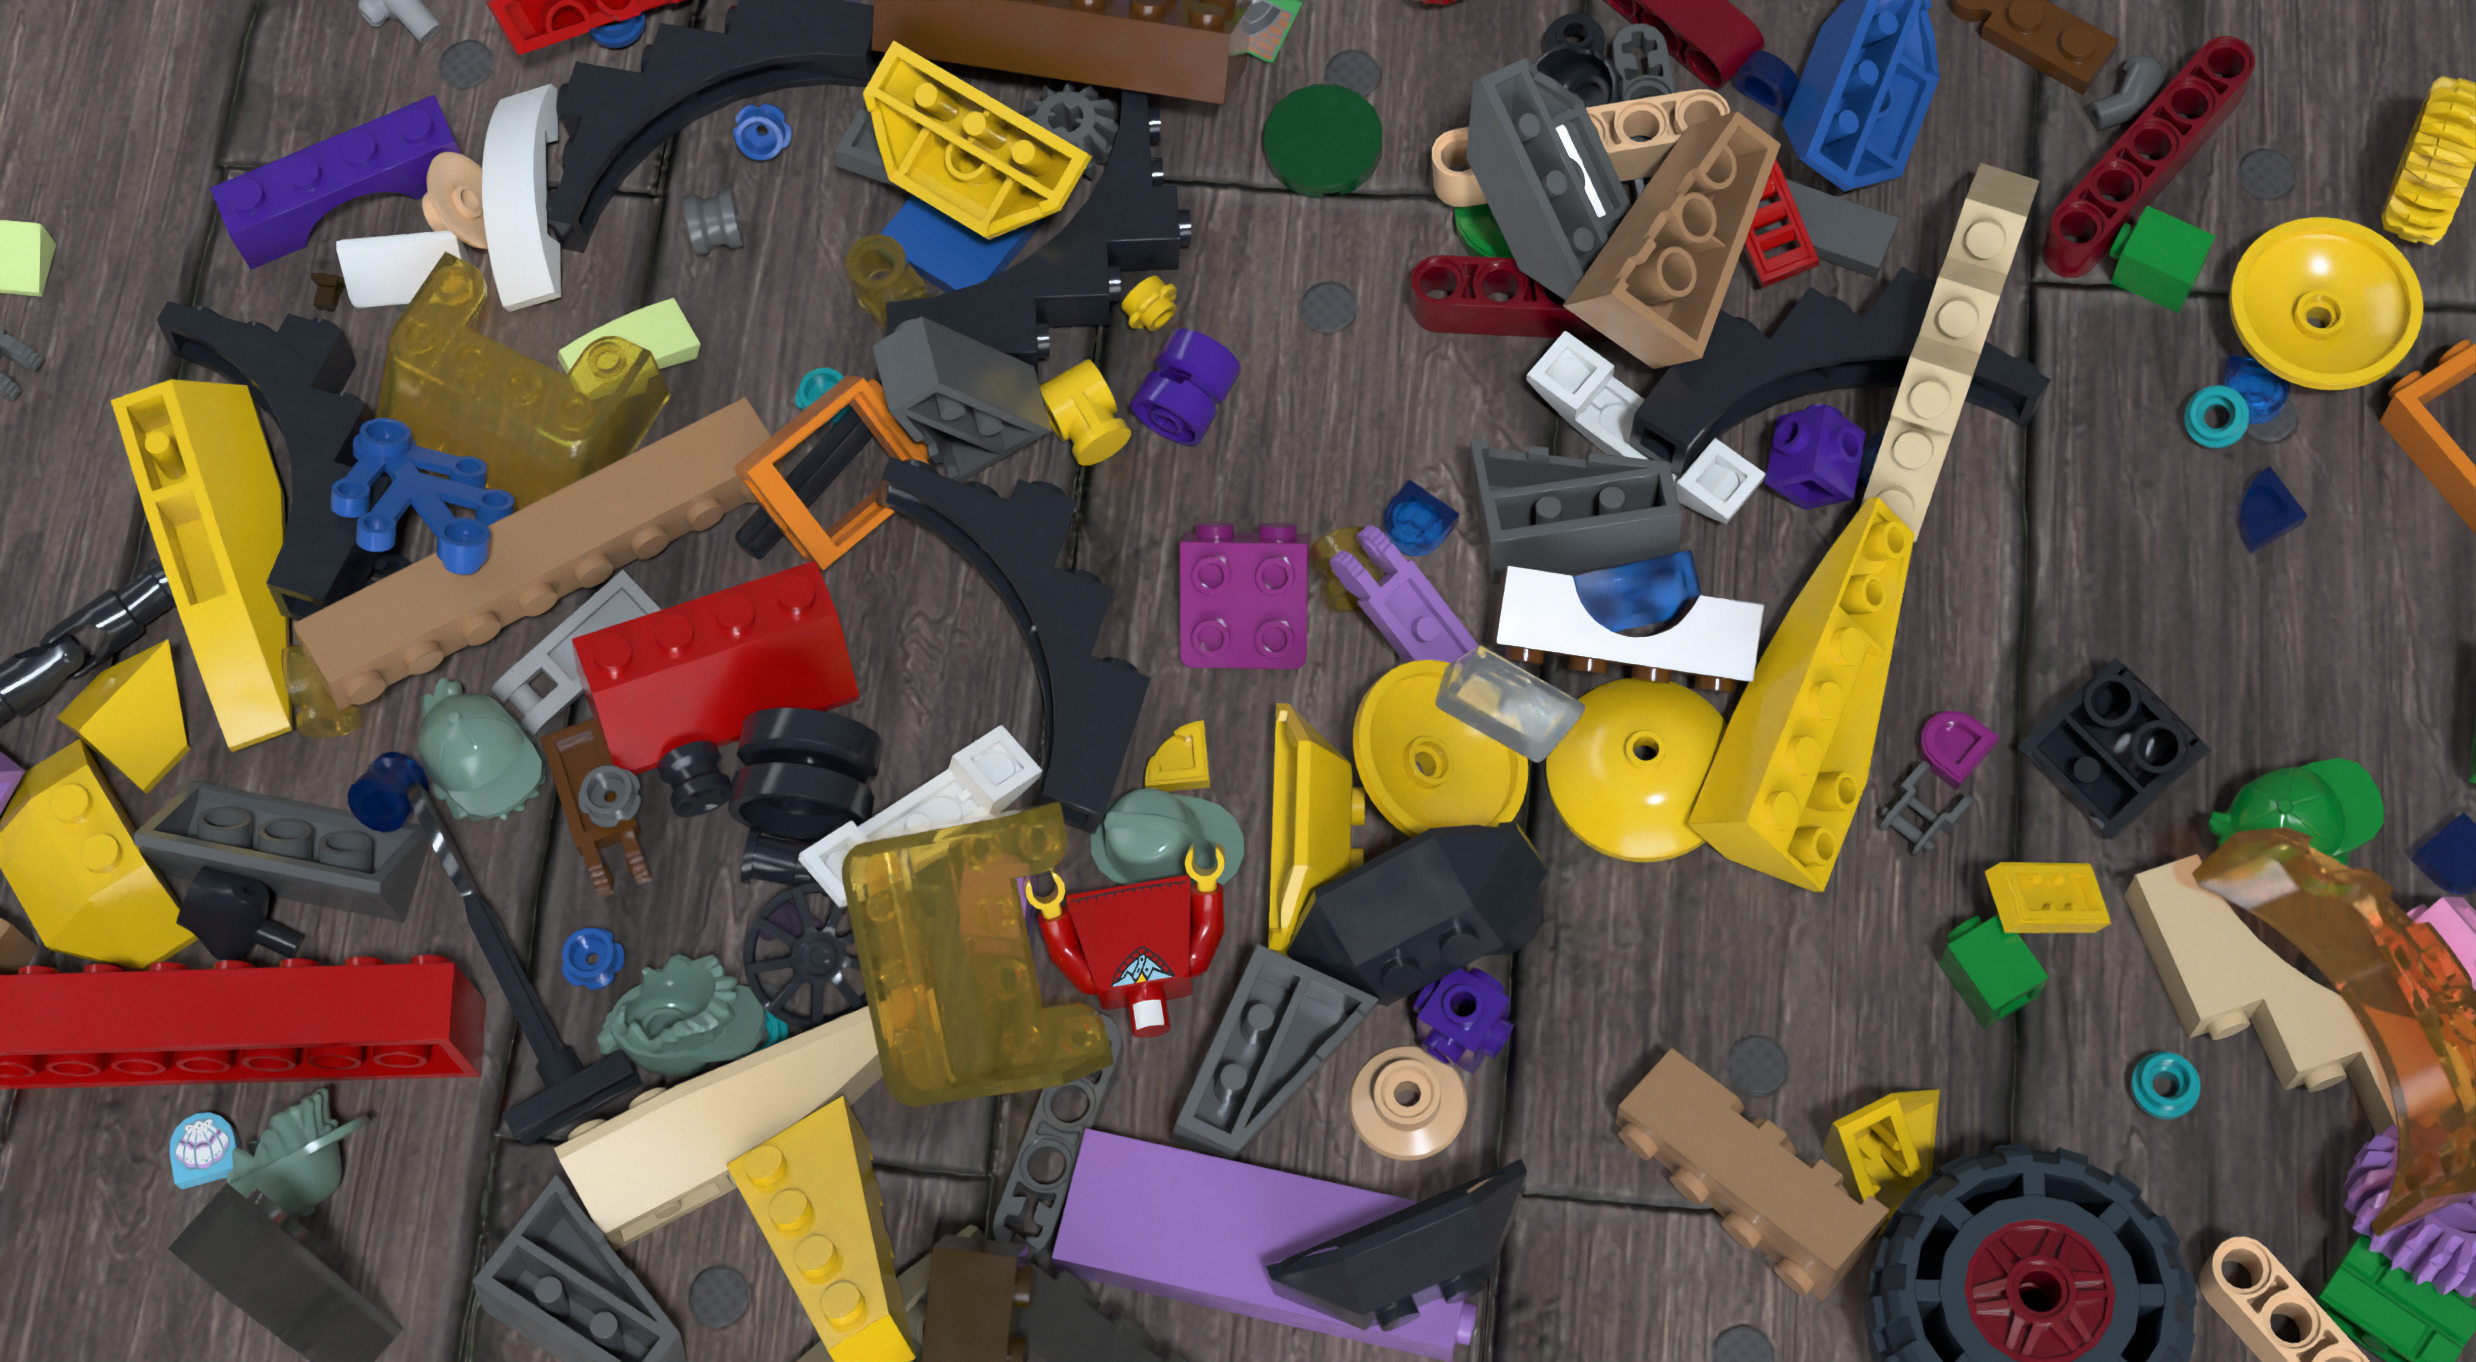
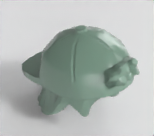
M441 678L438 681L433 695L427 693L422 697L421 711L423 722L419 731L418 753L427 774L434 783V796L440 801L446 800L454 819L461 820L467 817L473 823L481 819L489 820L498 816L500 819L506 820L511 810L523 811L525 801L535 798L540 794L538 786L539 784H545L546 781L545 755L534 747L536 743L535 738L526 732L527 728L524 724L519 722L496 699L479 693H463L461 683L458 681H448L446 678Z
M678 954L670 957L668 963L662 969L645 967L642 970V984L632 988L618 1000L613 1011L606 1015V1022L602 1026L603 1030L597 1037L601 1054L608 1055L622 1049L627 1057L647 1072L685 1077L703 1071L711 1062L736 1060L752 1052L762 1038L766 1027L767 1012L749 987L736 985V978L724 976V968L721 965L720 959L714 954L694 961Z
M325 1088L318 1089L316 1092L307 1095L301 1099L299 1105L292 1106L284 1112H279L271 1117L268 1129L264 1130L261 1135V1141L249 1142L247 1145L250 1153L241 1148H236L232 1151L233 1170L229 1172L226 1179L227 1186H225L228 1197L218 1208V1211L226 1216V1226L231 1228L246 1212L259 1218L277 1220L298 1214L305 1217L314 1213L315 1206L329 1197L340 1184L342 1170L338 1141L371 1122L370 1117L364 1114L338 1128V1121L331 1119L329 1091Z

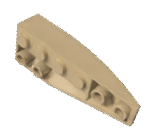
M930 980L919 985L914 983L902 985L886 994L881 1001L683 1082L669 1090L662 1087L649 1090L636 1097L630 1103V1110L608 1121L596 1119L575 1128L568 1135L569 1141L557 1146L554 1150L594 1223L603 1233L606 1241L616 1251L738 1188L726 1166L729 1162L841 1096H844L850 1107L901 1059L944 1010Z

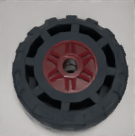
M2027 1143L1995 1146L1990 1152L1968 1157L1965 1154L1940 1167L1931 1177L1918 1187H1915L1892 1215L1875 1248L1866 1279L1863 1316L1866 1318L1868 1349L1873 1362H2189L2196 1336L2193 1333L2194 1308L2197 1304L2192 1272H2187L2178 1250L2181 1242L2165 1215L2157 1216L2140 1197L2142 1190L2118 1171L2112 1176L2089 1164L2088 1156L2060 1147L2055 1152L2027 1149ZM2021 1298L2036 1304L2041 1312L2033 1311L2025 1306Z

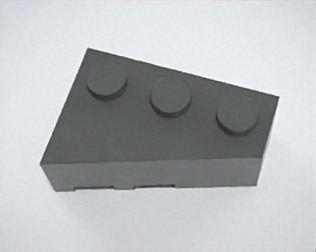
M923 316L901 323L896 327L894 333L872 345L889 412L916 442L922 440L926 444L930 458L936 464L942 462L947 468L949 478L952 480L963 482L1052 431L1034 366Z
M1470 439L1471 483L1492 584L1500 583L1501 569L1507 566L1565 574L1679 556L1682 514L1669 462L1589 453L1588 460L1552 456L1549 455V448L1529 446L1528 453L1490 448V441Z
M1257 944L1169 1139L1200 1154L1236 1161L1365 1022L1379 999Z
M557 1174L472 1281L484 1311L563 1362H687L679 1331L634 1273L627 1269L609 1246L605 1236L596 1224L588 1219L574 1201L568 1188Z

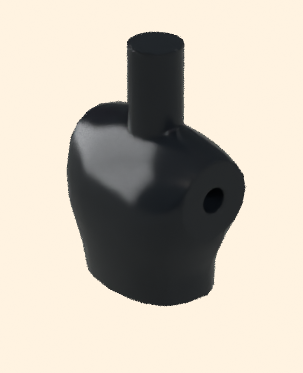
M203 866L191 883L176 921L177 925L193 933L211 955L221 961H241L249 954L256 943L291 959L303 936L266 919L269 892L264 884L245 875L220 871L207 866Z

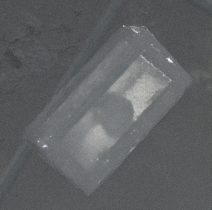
M1477 646L1446 666L1435 699V705L1440 710L1531 761L1538 763L1552 752L1583 715L1585 705L1582 702L1483 646Z

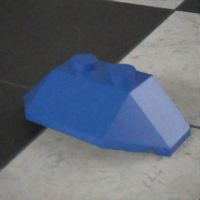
M1844 0L1821 26L1782 125L1798 158L1844 192L1902 177L1940 79L1935 34L1927 11L1932 8L1931 0Z

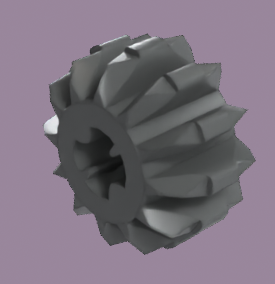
M1069 80L1065 83L1062 92L1055 93L1044 85L1041 91L1042 101L1026 100L1023 108L1024 116L1091 155L1092 158L1083 174L1093 181L1096 174L1095 164L1108 165L1112 147L1118 133L1119 126L1114 121V107L1109 102V99L1099 100L1098 91L1094 89L1092 84L1079 93L1075 91V85Z

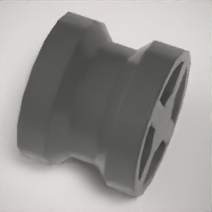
M731 187L719 189L715 197L705 199L696 194L684 196L683 202L687 227L694 252L697 256L708 254L713 246L723 244L732 249L744 247L740 214L735 194Z

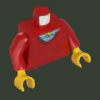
M1219 843L1216 846L1218 863L1213 868L1203 869L1196 864L1194 860L1195 844H1192L1188 849L1185 860L1186 871L1189 875L1066 895L1068 908L1060 905L1064 898L1065 886L1060 874L1055 869L1050 868L1053 879L1056 882L1055 890L1047 897L1036 896L1032 892L1029 877L1026 876L1024 880V892L1028 901L1035 908L1042 911L1037 920L1051 962L1080 993L1097 995L1102 1010L1128 1007L1131 1031L1134 1037H1156L1166 1034L1171 1030L1167 1000L1184 998L1193 994L1194 978L1200 977L1208 971L1224 936L1223 885L1218 883L1216 879L1224 870L1226 852ZM1190 877L1196 880L1197 883L1191 886Z

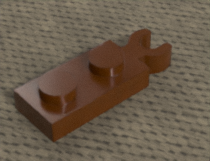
M1952 0L1950 8L1951 12L1963 21H1983L1984 25L1980 37L1983 40L2083 96L2114 55L2119 41L2048 0Z

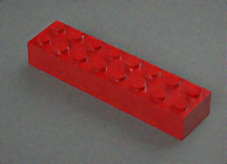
M438 955L414 956L410 959V964H385L383 960L378 958L351 957L345 960L344 966H320L318 962L313 960L291 958L280 961L279 967L255 968L254 965L248 962L224 960L216 962L214 969L190 970L188 966L174 962H157L150 964L148 971L127 972L121 967L110 964H90L84 967L83 973H60L58 970L46 966H24L19 968L18 975H0V1090L481 1077L486 1001L455 963H451L450 959Z

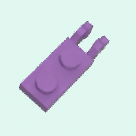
M1368 524L1357 534V540L1372 563L1387 573L1379 582H1376L1366 568L1361 565L1362 563L1346 550L1339 551L1330 560L1331 570L1339 577L1340 582L1349 592L1360 598L1357 603L1405 663L1418 660H1438L1466 669L1486 655L1412 559L1406 560L1397 547L1389 541V537L1380 531L1378 527L1376 528L1374 525L1370 526Z

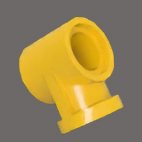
M1086 359L1039 385L1050 426L1060 441L1072 440L1074 444L1072 454L1078 464L1088 466L1102 462L1118 452L1128 442L1131 430L1125 420L1114 417L1118 411L1115 400L1104 378L1091 360Z

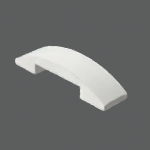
M552 84L500 99L490 119L485 139L482 163L484 227L496 287L503 308L509 312L561 297L560 243L547 234L546 144L558 140L557 88Z
M1564 331L1530 370L1526 380L1569 424L1605 454L1654 460L1628 444L1634 414L1645 399L1613 377L1615 367L1613 364L1570 333ZM1716 438L1681 476L1672 471L1679 503L1725 524L1731 520L1765 479L1766 475Z
M1001 724L954 754L946 771L857 827L852 820L802 851L799 854L798 860L839 908L856 903L897 884L956 847L1025 792L1040 778L1043 770Z

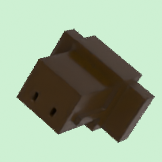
M312 273L311 279L318 286L313 305L318 310L335 312L339 295L342 294L343 288H346L344 277Z

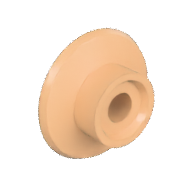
M443 152L438 154L432 160L428 169V191L422 200L423 212L427 222L435 232L450 230L462 242L475 248L488 249L482 206V167L459 153Z
M1395 1046L1375 1054L1358 1070L1349 1091L1348 1109L1355 1131L1372 1150L1395 1160H1421L1444 1150L1459 1134L1467 1114L1466 1088L1456 1068L1437 1061L1420 1046ZM1404 1090H1412L1420 1097L1419 1101L1410 1107L1400 1105L1395 1098Z

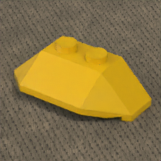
M894 40L863 92L867 109L871 112L875 136L888 179L988 240L1061 211L1092 158L1088 153Z
M1276 703L1268 949L1292 959L1288 955L1286 948L1291 935L1294 934L1299 917L1314 890L1364 864V848H1352L1353 826H1365L1366 790L1364 787H1354L1352 764L1289 703Z
M81 739L76 740L24 772L0 821V869L44 945L50 951L96 962L123 966L125 969L133 971H148L150 964L164 962L199 939L189 930L176 924L181 909L180 902L162 872L134 845V833L137 830Z

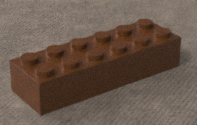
M874 0L872 50L887 52L894 40L926 59L1224 104L1246 69L1253 0Z

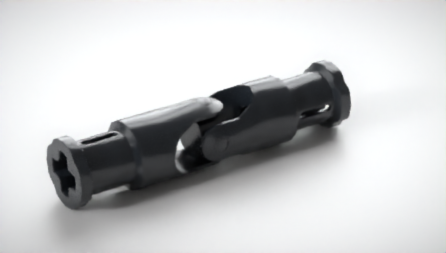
M155 558L147 562V571L118 591L108 589L49 630L39 642V647H33L21 653H16L0 664V725L15 714L24 717L47 701L63 679L71 680L82 676L142 635L145 624L171 606H176L165 571ZM90 624L104 631V640L98 650L88 658L83 653L78 639L68 634V631L76 626Z

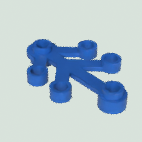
M376 418L365 422L360 427V433L353 440L352 451L358 462L344 479L337 480L332 484V511L343 517H359L357 519L356 532L357 544L367 551L382 552L391 549L395 545L396 523L411 504L437 537V556L442 561L444 568L452 573L461 575L477 572L481 568V564L489 556L490 530L487 526L513 514V496L499 489L485 490L488 466L483 460L472 456L458 457L416 446L414 439L411 437L410 428L403 422L395 419ZM417 468L449 475V480L420 473ZM382 473H387L393 482L371 512H368L370 508V487ZM443 501L474 509L475 519L455 518Z

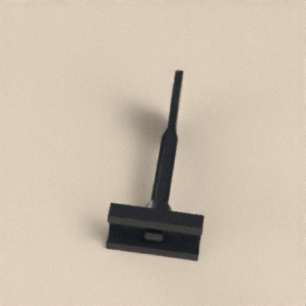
M418 781L406 786L409 800L430 843L464 899L468 923L539 1061L535 1069L546 1090L502 1113L513 1137H519L523 1146L528 1147L644 1085L632 1061L625 1055L622 1049L584 1070H581L572 1050L563 1049L495 913L479 897L477 886L467 864L437 808Z

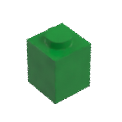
M2147 205L2136 226L2124 223L2112 246L2109 256L2118 260L2111 283L2179 314L2205 265L2216 236Z
M1999 914L1984 923L1979 916H1976L1956 927L1946 937L1949 944L1946 946L1939 963V967L1984 1030L2037 999L2049 978L2019 934L2005 933Z

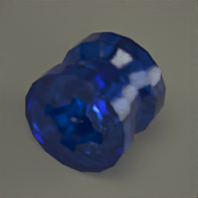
M385 752L377 756L369 764L366 773L357 778L351 785L347 793L348 805L353 815L366 827L383 833L394 832L407 821L411 811L414 810L405 787L418 781L428 794L429 781L423 768L412 758L402 753Z

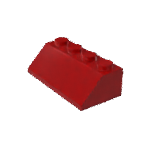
M816 560L572 639L576 672L612 766L629 770L634 775L657 768L659 760L665 754L687 743L711 741L718 748L739 741L745 717L759 710L801 708L826 712L860 700L839 617Z

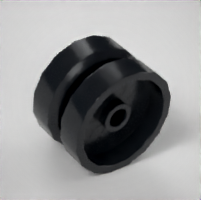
M774 708L754 712L745 717L741 727L737 757L745 768L736 771L733 778L728 811L736 821L749 828L751 826L762 828V833L800 842L802 839L818 842L851 820L858 827L872 818L875 797L866 784L873 782L879 772L883 742L877 732L861 722L838 714L801 708Z

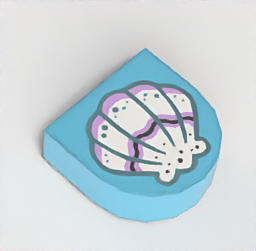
M210 1112L196 1113L184 1119L175 1128L170 1139V1159L174 1184L180 1189L226 1178L229 1172L233 1170L232 1151L236 1148L242 1149V1144L237 1130L223 1117Z

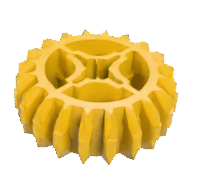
M2441 76L2432 83L2401 155L2381 215L2384 230L2397 234L2400 239L2412 243L2419 241L2434 245L2446 234L2447 228L2452 222L2454 213L2459 206L2476 163L2475 82L2462 78L2456 80Z

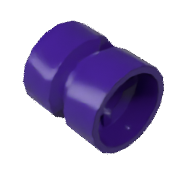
M1185 328L1175 329L1169 335L1155 359L1158 371H1150L1146 375L1130 402V406L1137 419L1150 430L1175 443L1194 446L1202 441L1217 414L1214 403H1221L1226 399L1241 372V366L1236 357L1225 346L1211 337Z

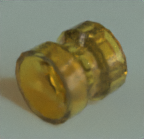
M1353 526L1333 531L1316 541L1311 548V555L1317 571L1325 574L1328 579L1324 587L1330 608L1335 612H1350L1362 609L1357 603L1360 598L1343 586L1339 577L1335 575L1334 571L1331 570L1332 567L1329 565L1331 563L1330 560L1339 551L1346 550L1349 554L1351 553L1352 556L1356 557L1376 582H1379L1386 575L1383 570L1372 563L1367 553L1359 545L1357 534L1365 527Z

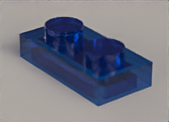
M1692 550L1572 576L1577 595L1587 613L1598 624L1611 632H1619L1677 619L1690 598L1702 595Z

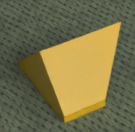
M169 639L100 672L56 717L146 795L191 750L187 744Z
M1940 1089L1891 1093L1833 1122L1830 1127L1823 1149L1833 1167L1843 1175V1184L1851 1198L1861 1205L1870 1195L1889 1209L1878 1236L1883 1234L1892 1215L1913 1189L1932 1176Z

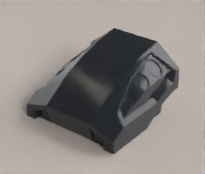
M2116 657L2086 684L2065 699L2017 746L2097 824L2110 840H2113L2123 832L2177 779L2212 751L2182 719Z

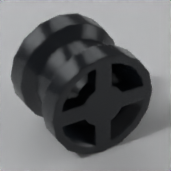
M696 741L687 743L673 749L659 760L657 769L662 781L671 785L673 792L669 800L677 816L694 817L706 814L729 801L732 783L729 776L720 773L718 766L722 758L714 742Z

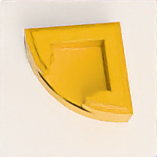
M1204 720L1195 721L1173 732L1174 735L1168 738L1158 748L1154 756L1150 758L1146 768L1145 788H1156L1167 792L1210 788Z

